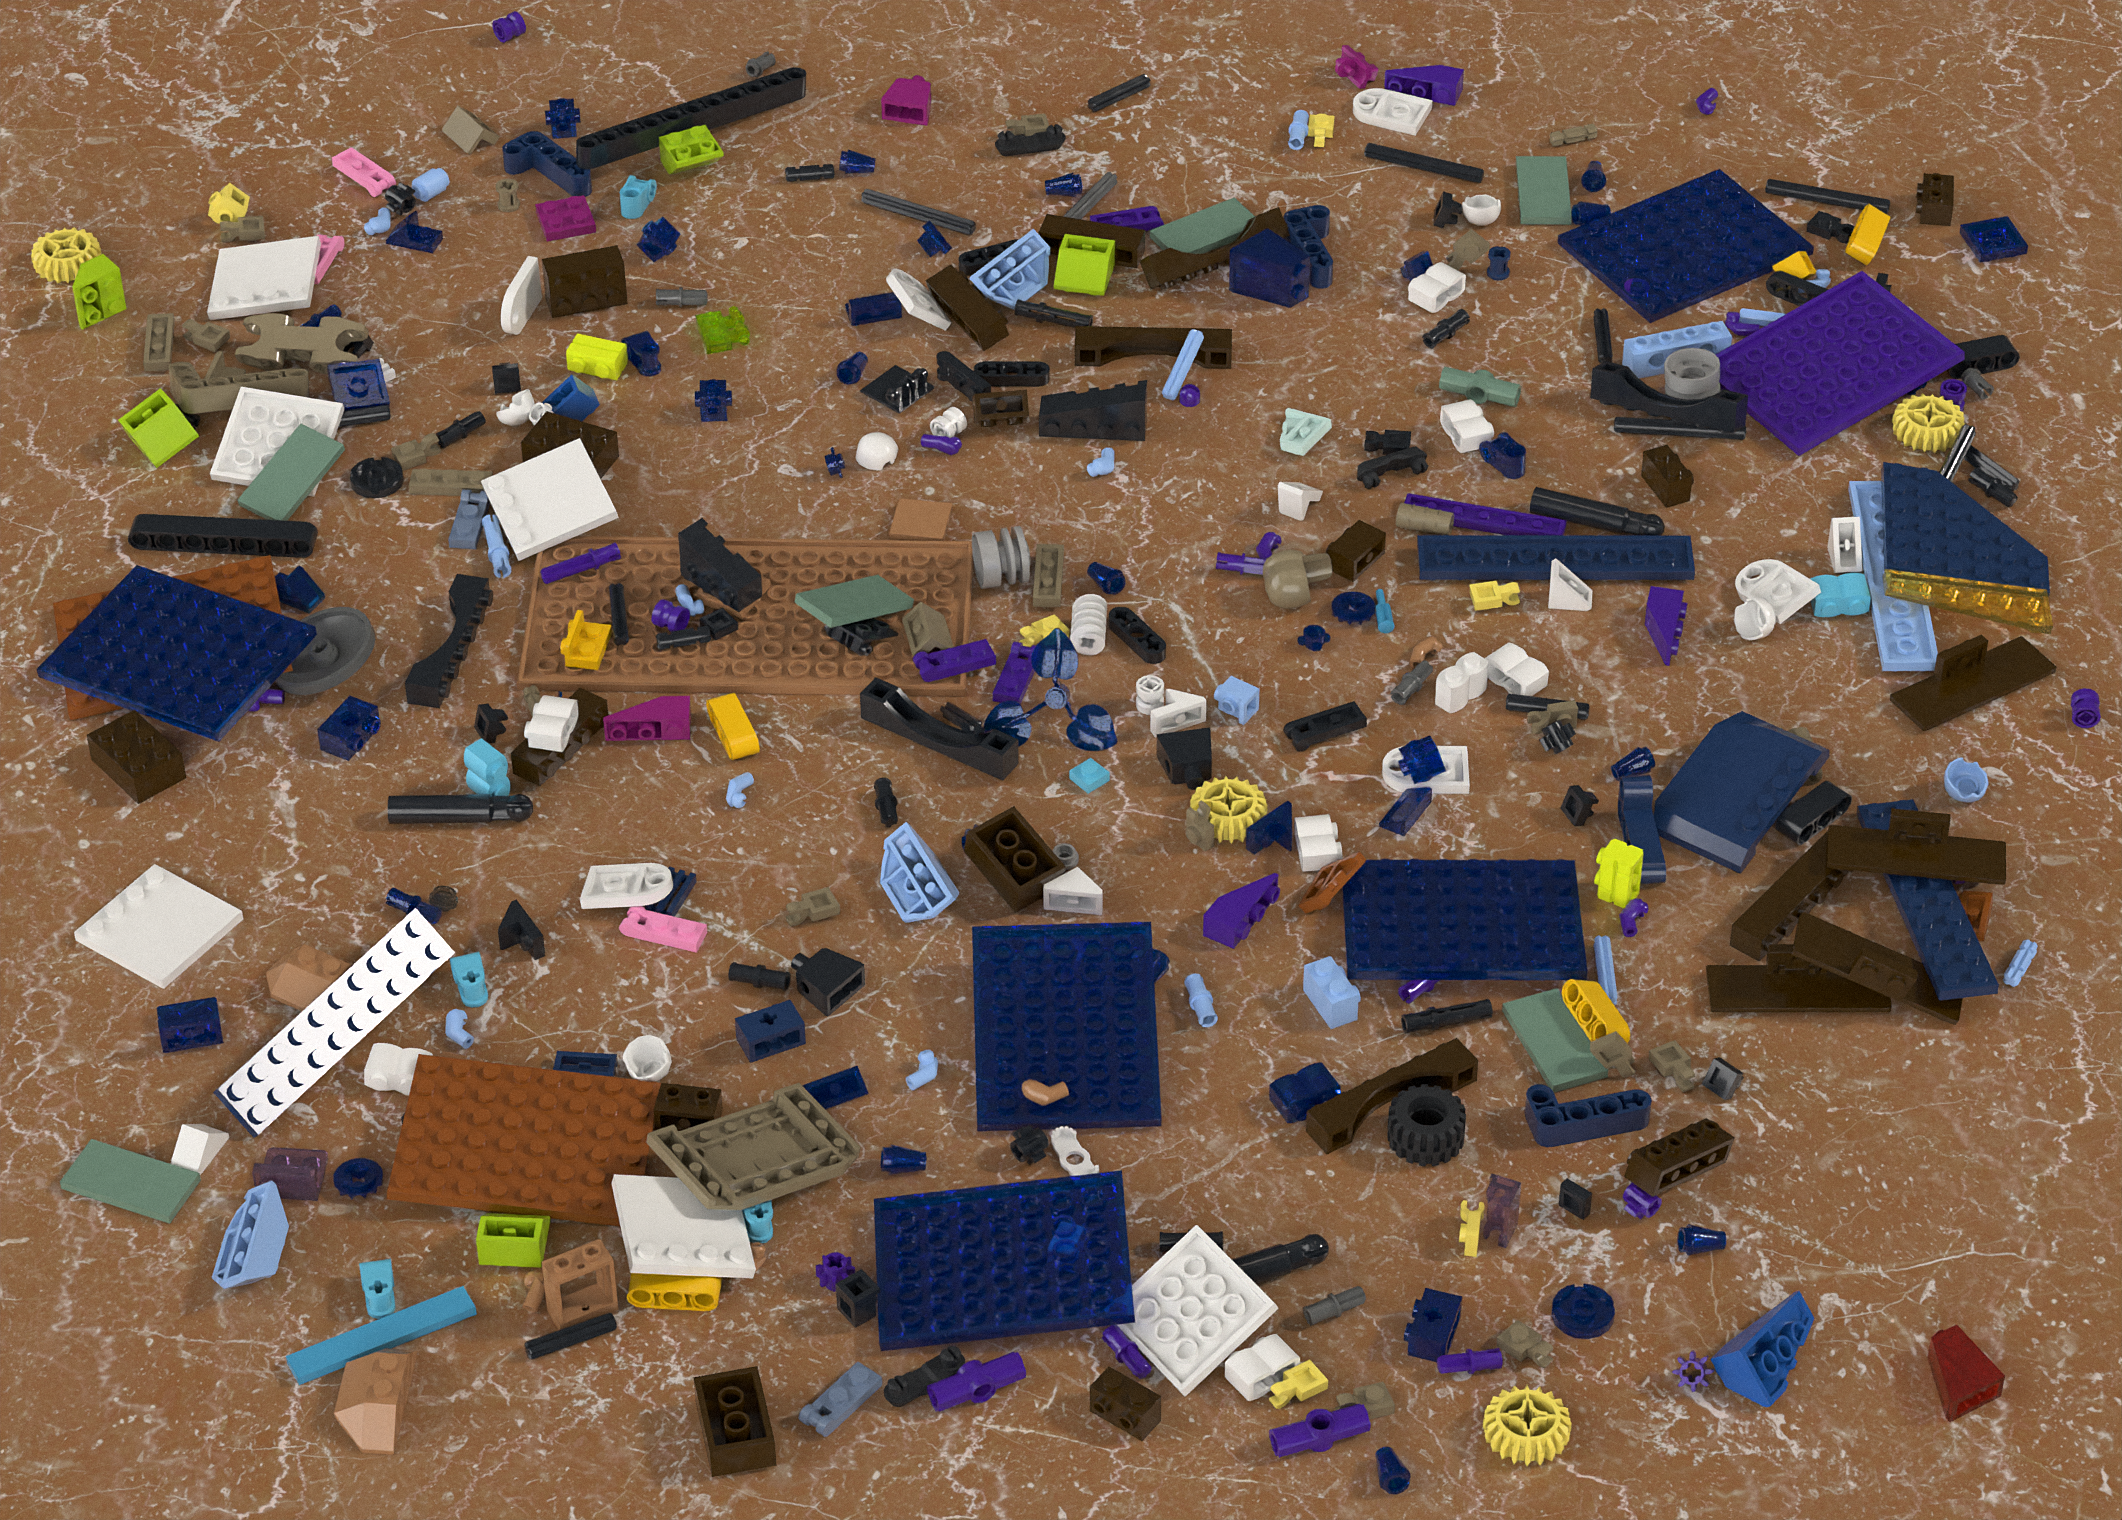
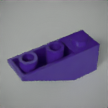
M1433 65L1386 70L1384 89L1455 106L1463 90L1464 69Z
M1651 586L1646 606L1645 626L1664 664L1670 666L1672 655L1677 656L1680 639H1676V637L1682 636L1684 621L1680 619L1686 618L1688 603L1683 602L1684 591Z
M1273 873L1218 897L1203 915V936L1232 949L1241 940H1245L1255 922H1260L1269 905L1277 901L1280 895L1278 874Z

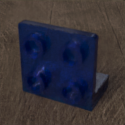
M216 997L157 1007V1022L163 1053L224 1043Z

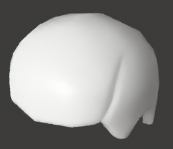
M1486 194L1475 195L1471 198L1466 197L1465 202H1462L1463 214L1470 223L1477 226H1486L1498 218L1501 211V202L1499 199L1496 200L1494 197Z
M526 389L513 395L512 403H510L509 407L502 404L500 411L496 413L499 421L510 426L520 425L528 421L529 411L535 404L530 390Z
M869 433L863 436L858 443L856 460L867 469L882 470L885 463H894L898 453V446L894 439L885 433Z
M1747 598L1744 604L1737 606L1735 609L1734 622L1736 630L1746 640H1756L1768 636L1776 623L1773 606L1765 598Z
M652 1035L637 1037L628 1044L623 1053V1060L630 1076L636 1080L658 1082L668 1074L672 1063L670 1052L664 1041Z

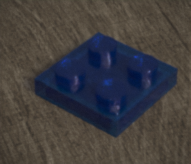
M2008 216L1960 225L1959 233L1980 263L2024 255L2028 252V244Z
M380 359L327 365V374L334 402L343 403L344 410L385 404L390 407Z

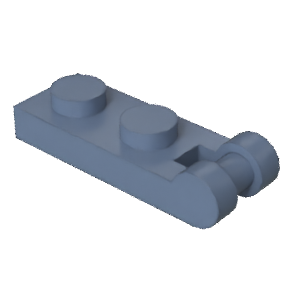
M462 490L461 501L448 539L450 548H477L483 529L482 519L487 515L490 501L485 491L472 493V490Z
M856 1362L811 1405L807 1404L802 1408L798 1417L799 1421L807 1426L813 1425L816 1427V1432L827 1437L882 1386V1377L860 1362Z

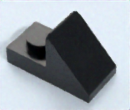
M517 899L511 901L498 929L500 950L520 944L523 951H528L534 960L544 957L543 934Z

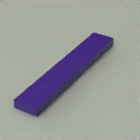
M1407 493L1404 502L1405 504H1415L1416 506L1436 510L1441 509L1442 511L1454 513V527L1501 535H1564L1567 520L1410 493Z

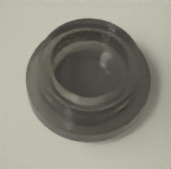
M437 886L429 895V903L438 911H449L458 905L457 893L449 886Z

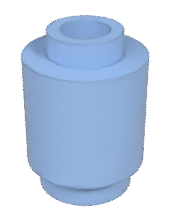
M432 168L413 179L411 188L415 190L413 195L417 199L426 202L445 191L450 181L443 169Z

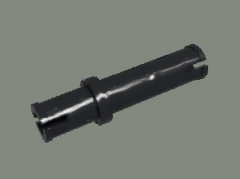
M1018 299L1015 304L1014 315L1036 319L1038 323L1046 321L1073 328L1075 326H1092L1093 315L1050 307L1043 302L1036 304Z
M1489 999L1437 1009L1433 1006L1428 1007L1426 1011L1401 1015V1024L1405 1034L1427 1029L1436 1031L1439 1030V1027L1492 1018L1493 1008Z

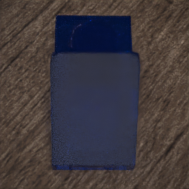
M415 210L395 226L386 239V244L433 254L443 240V233L441 230L419 226L418 213Z
M300 565L289 575L279 572L275 576L279 600L283 604L310 614L325 599V593Z
M1287 800L1247 828L1246 849L1255 855L1262 849L1269 847L1274 841L1288 851H1292L1291 802Z

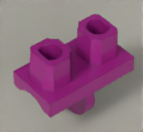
M1342 45V55L1336 60L1335 72L1340 77H1347L1359 89H1365L1368 81H1375L1379 71L1374 64H1369L1361 52H1355L1349 45Z

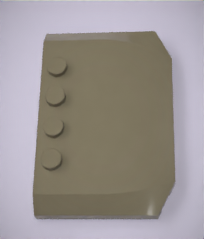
M800 1083L775 1090L773 1100L679 1132L675 1125L650 1132L646 1141L707 1209L743 1210L843 1175L859 1157L861 1149L854 1139Z

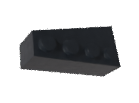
M1147 380L1138 381L1137 385L1126 386L1125 383L1115 384L1114 388L1100 390L1099 387L1089 388V391L1078 394L1075 391L1041 396L1039 437L1145 441L1147 426Z

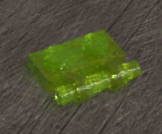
M736 306L730 307L728 310L729 315L724 317L721 311L695 315L696 325L707 354L733 350L732 343L740 342L743 346L749 344V329L744 325L743 313Z

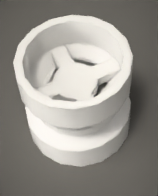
M950 407L943 412L942 416H938L930 422V429L933 435L947 436L949 438L954 437L955 433L959 434L967 427L965 415L956 407Z
M1147 675L1138 679L1136 682V708L1143 714L1151 715V710L1164 706V682L1154 675Z

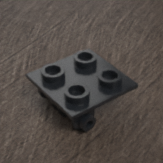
M895 365L862 388L860 392L900 414L932 391L935 386L927 382L928 372L926 369L917 368L913 373H910Z
M874 618L832 628L827 625L824 627L829 637L845 645V647L851 648L852 651L860 656H868L871 653L872 646L870 645L872 641L895 637L899 634L889 628V624Z

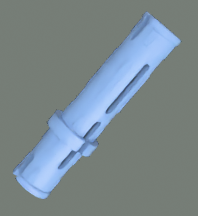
M489 514L482 519V526L489 548L488 559L493 564L494 574L500 578L501 570L503 578L511 574V566L508 560L510 553L504 544L497 516L492 515V522Z

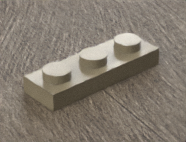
M174 313L147 315L143 360L144 371L159 372L169 370V365L172 363L175 327Z
M412 469L409 493L415 495L461 496L463 489L472 490V493H480L484 491L481 481L493 476V472L480 470Z
M1037 544L1033 607H1061L1064 545Z

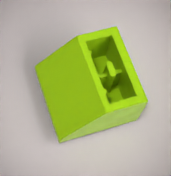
M706 125L695 126L691 129L659 137L660 161L669 175L716 163L724 156L723 150Z
M1065 234L1059 249L1054 289L1104 296L1115 266V240Z
M104 254L80 265L72 287L79 326L83 330L127 308L120 268Z
M161 388L118 420L129 438L156 468L199 437L175 403Z
M487 1213L480 1216L476 1237L479 1265L542 1268L550 1226V1216Z

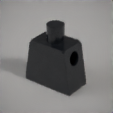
M1210 727L1157 734L1156 755L1172 784L1186 783L1189 789L1196 790L1197 787L1203 786L1204 781L1212 778Z
M827 948L820 949L811 958L798 953L791 962V968L796 970L798 992L827 1017L865 986L864 964Z

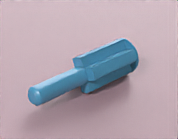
M1377 589L1375 593L1378 604L1376 605L1375 613L1378 630L1381 633H1390L1395 628L1391 607L1385 601L1384 591Z

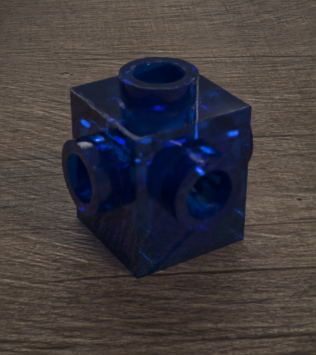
M574 98L549 100L550 110L545 111L546 125H551L552 139L577 137L576 123H581L580 108H574Z
M661 217L656 222L653 220L649 221L641 230L643 235L636 245L653 262H656L664 255H670L676 249V241L681 234L664 217Z
M700 380V389L695 391L694 397L695 407H700L701 422L727 421L728 406H732V390H727L726 380Z
M1430 735L1420 740H1412L1405 746L1398 748L1402 758L1398 761L1400 770L1404 777L1410 776L1414 785L1420 782H1427L1434 776L1446 772L1439 750Z

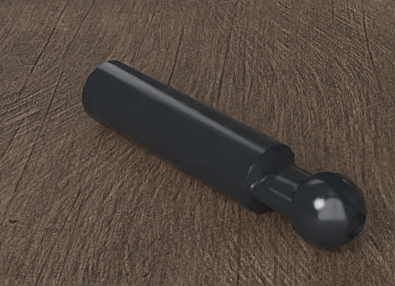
M1540 487L1534 489L1530 502V513L1567 520V522L1619 534L1662 536L1665 529L1663 520L1655 514L1631 511L1626 507Z
M465 794L399 795L388 797L389 824L490 823L497 820L522 822L530 818L533 813V802L528 796L523 794L513 796Z
M1308 1234L1300 1240L1285 1245L1277 1244L1231 1260L1255 1284H1259L1290 1274L1291 1270L1303 1266L1320 1264L1325 1261L1329 1254V1245L1321 1235Z

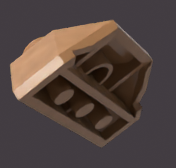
M303 944L283 954L266 972L271 998L302 1011L352 965Z
M384 1348L346 1363L334 1417L362 1453L394 1455L417 1358V1350Z

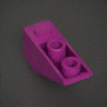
M661 696L604 717L605 741L690 740L692 719L690 696Z

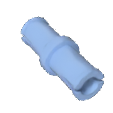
M1298 110L1294 113L1293 122L1289 126L1290 138L1288 145L1293 150L1303 148L1304 139L1308 135L1309 127L1307 122L1309 115L1304 110Z
M1195 973L1187 976L1184 984L1190 996V1007L1195 1010L1198 1022L1202 1027H1211L1218 1020L1212 1006L1213 997L1206 990L1203 977L1200 974Z

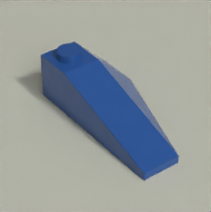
M1800 1291L1791 1294L1739 1333L1710 1359L1725 1387L1765 1408L1770 1407L1786 1391L1788 1386L1786 1377L1789 1370L1795 1368L1797 1360L1794 1357L1798 1347L1804 1345L1814 1321V1316Z

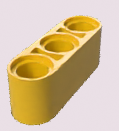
M1868 203L1857 219L1845 253L1867 266L1879 248L1890 216Z
M735 693L706 700L709 718L731 760L760 752L757 735Z
M1567 980L1562 988V999L1589 1040L1592 1042L1617 1031L1628 1044L1630 1040L1629 1026L1600 984L1595 981Z
M631 1273L627 1300L630 1304L641 1308L711 1311L718 1306L722 1277Z

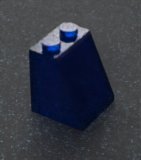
M1267 228L1230 249L1229 290L1231 292L1288 308L1309 297L1310 256Z

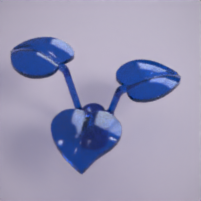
M1055 628L1036 645L1031 655V664L1035 672L1042 678L1053 677L1054 685L1046 692L1045 700L1026 713L1023 712L1019 702L1015 700L1003 701L991 710L983 726L985 731L996 729L1017 738L1019 747L1028 741L1032 732L1031 723L1026 718L1047 705L1052 709L1065 707L1069 717L1074 720L1068 725L1066 734L1070 742L1076 747L1086 751H1102L1113 747L1118 742L1113 720L1107 710L1100 705H1084L1078 710L1077 716L1073 713L1071 703L1068 702L1070 691L1067 686L1058 681V678L1063 680L1071 679L1077 672L1079 661L1073 643L1059 628Z

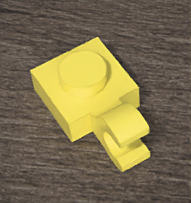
M1310 114L1308 136L1315 137L1314 147H1324L1325 137L1333 138L1335 116Z
M1497 581L1470 584V595L1475 611L1502 607V601L1508 605L1520 603L1517 594L1520 590L1516 582L1498 586Z
M1054 614L1031 623V626H1025L1020 629V633L1025 639L1019 642L1027 647L1040 643L1048 647L1068 639L1070 629Z
M1463 1200L1461 1203L1460 1216L1467 1223H1461L1459 1242L1465 1243L1464 1256L1477 1257L1480 1223L1484 1218L1485 1206L1483 1202H1479V1208L1475 1211L1467 1208V1201Z
M1308 1360L1283 1372V1381L1277 1382L1270 1387V1390L1275 1395L1270 1397L1269 1401L1276 1409H1279L1288 1404L1295 1395L1300 1401L1306 1400L1328 1388V1379L1311 1360Z

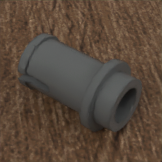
M767 51L756 59L751 58L746 64V72L751 77L761 76L764 70L775 65V56Z
M1968 368L1963 372L1961 376L1962 382L1967 387H1970L1982 400L1988 398L1984 390L1992 395L1994 387L1981 376L1978 369Z

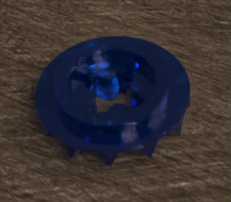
M1355 591L1345 592L1333 599L1331 604L1332 616L1338 617L1339 622L1347 621L1349 626L1355 622L1361 625L1363 621L1371 620L1372 615L1375 614L1376 605L1374 600L1364 593Z
M366 1158L348 1160L335 1170L333 1175L334 1187L338 1189L341 1196L349 1195L351 1200L358 1195L365 1199L367 1193L376 1194L378 1186L383 1185L382 1168L375 1161ZM364 1177V1182L356 1181L353 1183V1178L360 1180Z

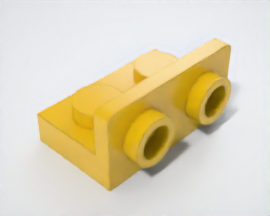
M577 610L574 619H570L568 623L567 638H563L561 641L560 652L565 656V666L598 670L612 635L611 625L584 622L583 610Z

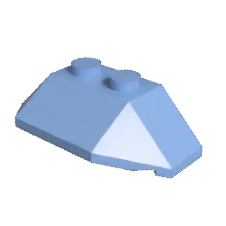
M1032 229L974 273L969 279L985 297L1014 310L1018 299L1027 301L1048 284L1050 247Z
M905 822L884 840L883 849L885 853L882 860L880 884L905 923L935 918L956 900L959 891L936 854L909 823Z
M273 1181L247 1191L244 1197L246 1201L236 1211L226 1229L212 1275V1279L223 1289L251 1284L276 1274L289 1224L277 1186Z

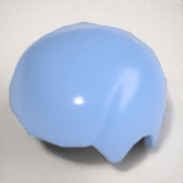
M1962 757L1950 762L1944 773L1946 792L1950 797L1960 802L1972 803L1978 801L1984 796L1989 784L1987 773L1979 767V764L1977 762H1965Z

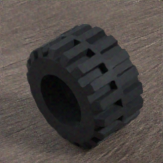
M1421 1084V1087L1418 1088L1414 1085L1408 1087V1091L1402 1090L1399 1092L1398 1097H1394L1391 1101V1106H1389L1387 1138L1390 1142L1391 1150L1396 1151V1155L1400 1159L1405 1157L1406 1162L1411 1164L1417 1162L1419 1166H1426V1164L1437 1166L1441 1161L1447 1163L1451 1160V1157H1456L1459 1154V1149L1463 1148L1465 1137L1466 1109L1464 1104H1461V1099L1458 1096H1452V1091L1448 1089L1441 1090V1086L1436 1085L1428 1087V1084Z

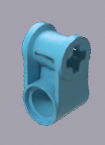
M633 175L628 177L627 182L620 189V209L623 217L635 219L643 215V212L655 197L657 189L656 180L636 179V176Z
M479 951L450 958L453 978L458 986L463 1004L472 1008L485 1004L488 1000V991L484 982L485 973Z
M771 1200L743 1209L742 1213L749 1241L753 1243H766L773 1237L771 1222L773 1209Z
M391 1259L359 1263L362 1289L365 1293L368 1314L376 1319L393 1314L395 1311Z

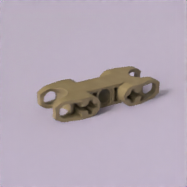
M266 313L244 318L243 325L246 327V330L252 334L260 335V338L253 345L241 346L236 349L235 357L240 363L262 370H281L285 360L310 361L309 367L315 372L323 374H339L360 369L361 362H359L358 357L351 353L343 352V350L351 342L367 339L369 331L361 323L341 317L328 316L321 318L319 327L294 326L295 322L290 316L277 313Z

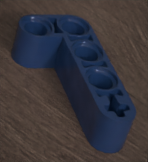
M530 131L503 145V162L506 173L516 175L534 168L572 196L584 195L587 197L592 193L590 169L579 168L576 165V157L538 131Z
M1313 205L1287 211L1283 218L1290 236L1284 238L1285 243L1313 287L1319 289L1330 287L1333 282V259L1321 241L1322 238L1329 235L1330 210L1323 205Z
M1650 775L1621 777L1618 793V818L1624 842L1627 843V846L1633 845L1643 849L1644 852L1640 884L1666 882V864L1652 811L1653 783Z
M1536 1084L1528 1088L1526 1092L1525 1118L1535 1141L1539 1145L1555 1147L1642 1130L1649 1124L1652 1100L1647 1092L1634 1089L1558 1104L1555 1094L1550 1087Z

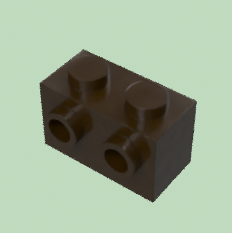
M1923 173L1922 183H1917L1916 213L1920 214V224L1951 226L1954 206V176L1941 175L1939 173Z
M1027 389L980 393L972 396L974 424L981 423V427L997 426L998 421H1007V425L1023 424V419L1029 417Z
M1668 445L1643 451L1641 477L1663 505L1668 508L1689 502L1694 478L1692 472L1689 469L1687 470L1682 464L1679 456L1676 453L1674 454Z
M1361 520L1348 527L1326 549V553L1331 559L1332 572L1354 582L1385 554L1386 532Z
M661 1083L654 1106L655 1130L675 1125L679 1132L721 1118L723 1112L721 1089Z
M1108 1366L1090 1385V1412L1143 1441L1161 1422V1396Z

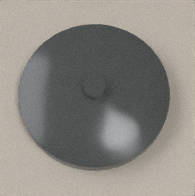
M350 607L328 608L303 618L286 631L293 671L273 675L272 678L281 690L294 695L315 694L339 685L356 673L369 658L376 640L375 630L371 622L363 612Z

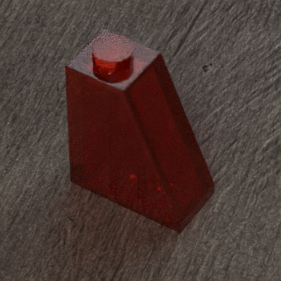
M1957 1324L1946 1330H1939L1931 1337L1927 1358L1945 1417L1949 1422L2001 1397L2005 1375Z

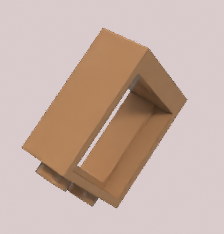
M601 1239L542 1261L547 1312L558 1330L618 1310L614 1261ZM596 1270V1284L561 1298L560 1284Z

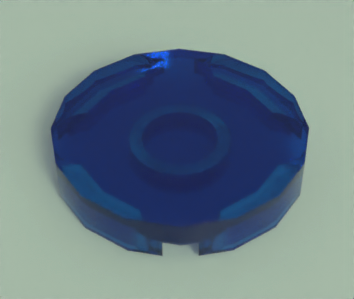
M1575 1284L1568 1285L1555 1295L1552 1302L1551 1317L1555 1326L1564 1334L1574 1338L1591 1339L1603 1335L1613 1325L1615 1317L1614 1302L1606 1291L1592 1284H1583V1287H1575Z

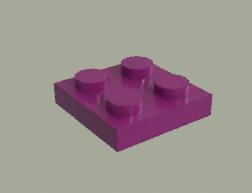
M584 195L535 204L536 214L547 242L596 233V224Z

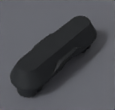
M1055 124L1054 127L1052 125L1048 126L1046 132L1034 133L1031 136H1014L1012 132L1007 130L1005 134L1004 131L998 134L999 139L996 140L995 147L1002 156L1059 149L1066 140V136L1062 133L1063 128L1058 124Z
M1415 446L1364 461L1358 465L1357 480L1363 481L1365 488L1371 489L1372 486L1375 488L1380 484L1381 480L1378 476H1382L1386 471H1398L1411 467L1414 474L1424 473L1429 467L1425 461L1427 454Z
M948 1346L947 1349L941 1351L940 1355L925 1362L917 1370L902 1376L896 1375L894 1379H889L884 1388V1397L893 1406L901 1407L920 1396L927 1395V1385L957 1374L959 1368L965 1364V1358L958 1347Z

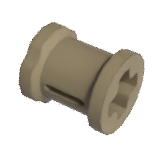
M502 179L496 183V191L499 193V201L497 203L499 210L503 212L518 210L520 200L517 198V181Z

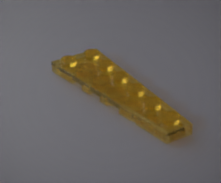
M1885 569L1882 576L1885 596L2024 628L2035 634H2051L2053 628L2046 589Z

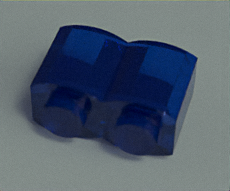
M1322 1062L1308 1065L1296 1074L1282 1076L1269 1085V1100L1287 1123L1306 1120L1307 1110L1341 1093V1086Z

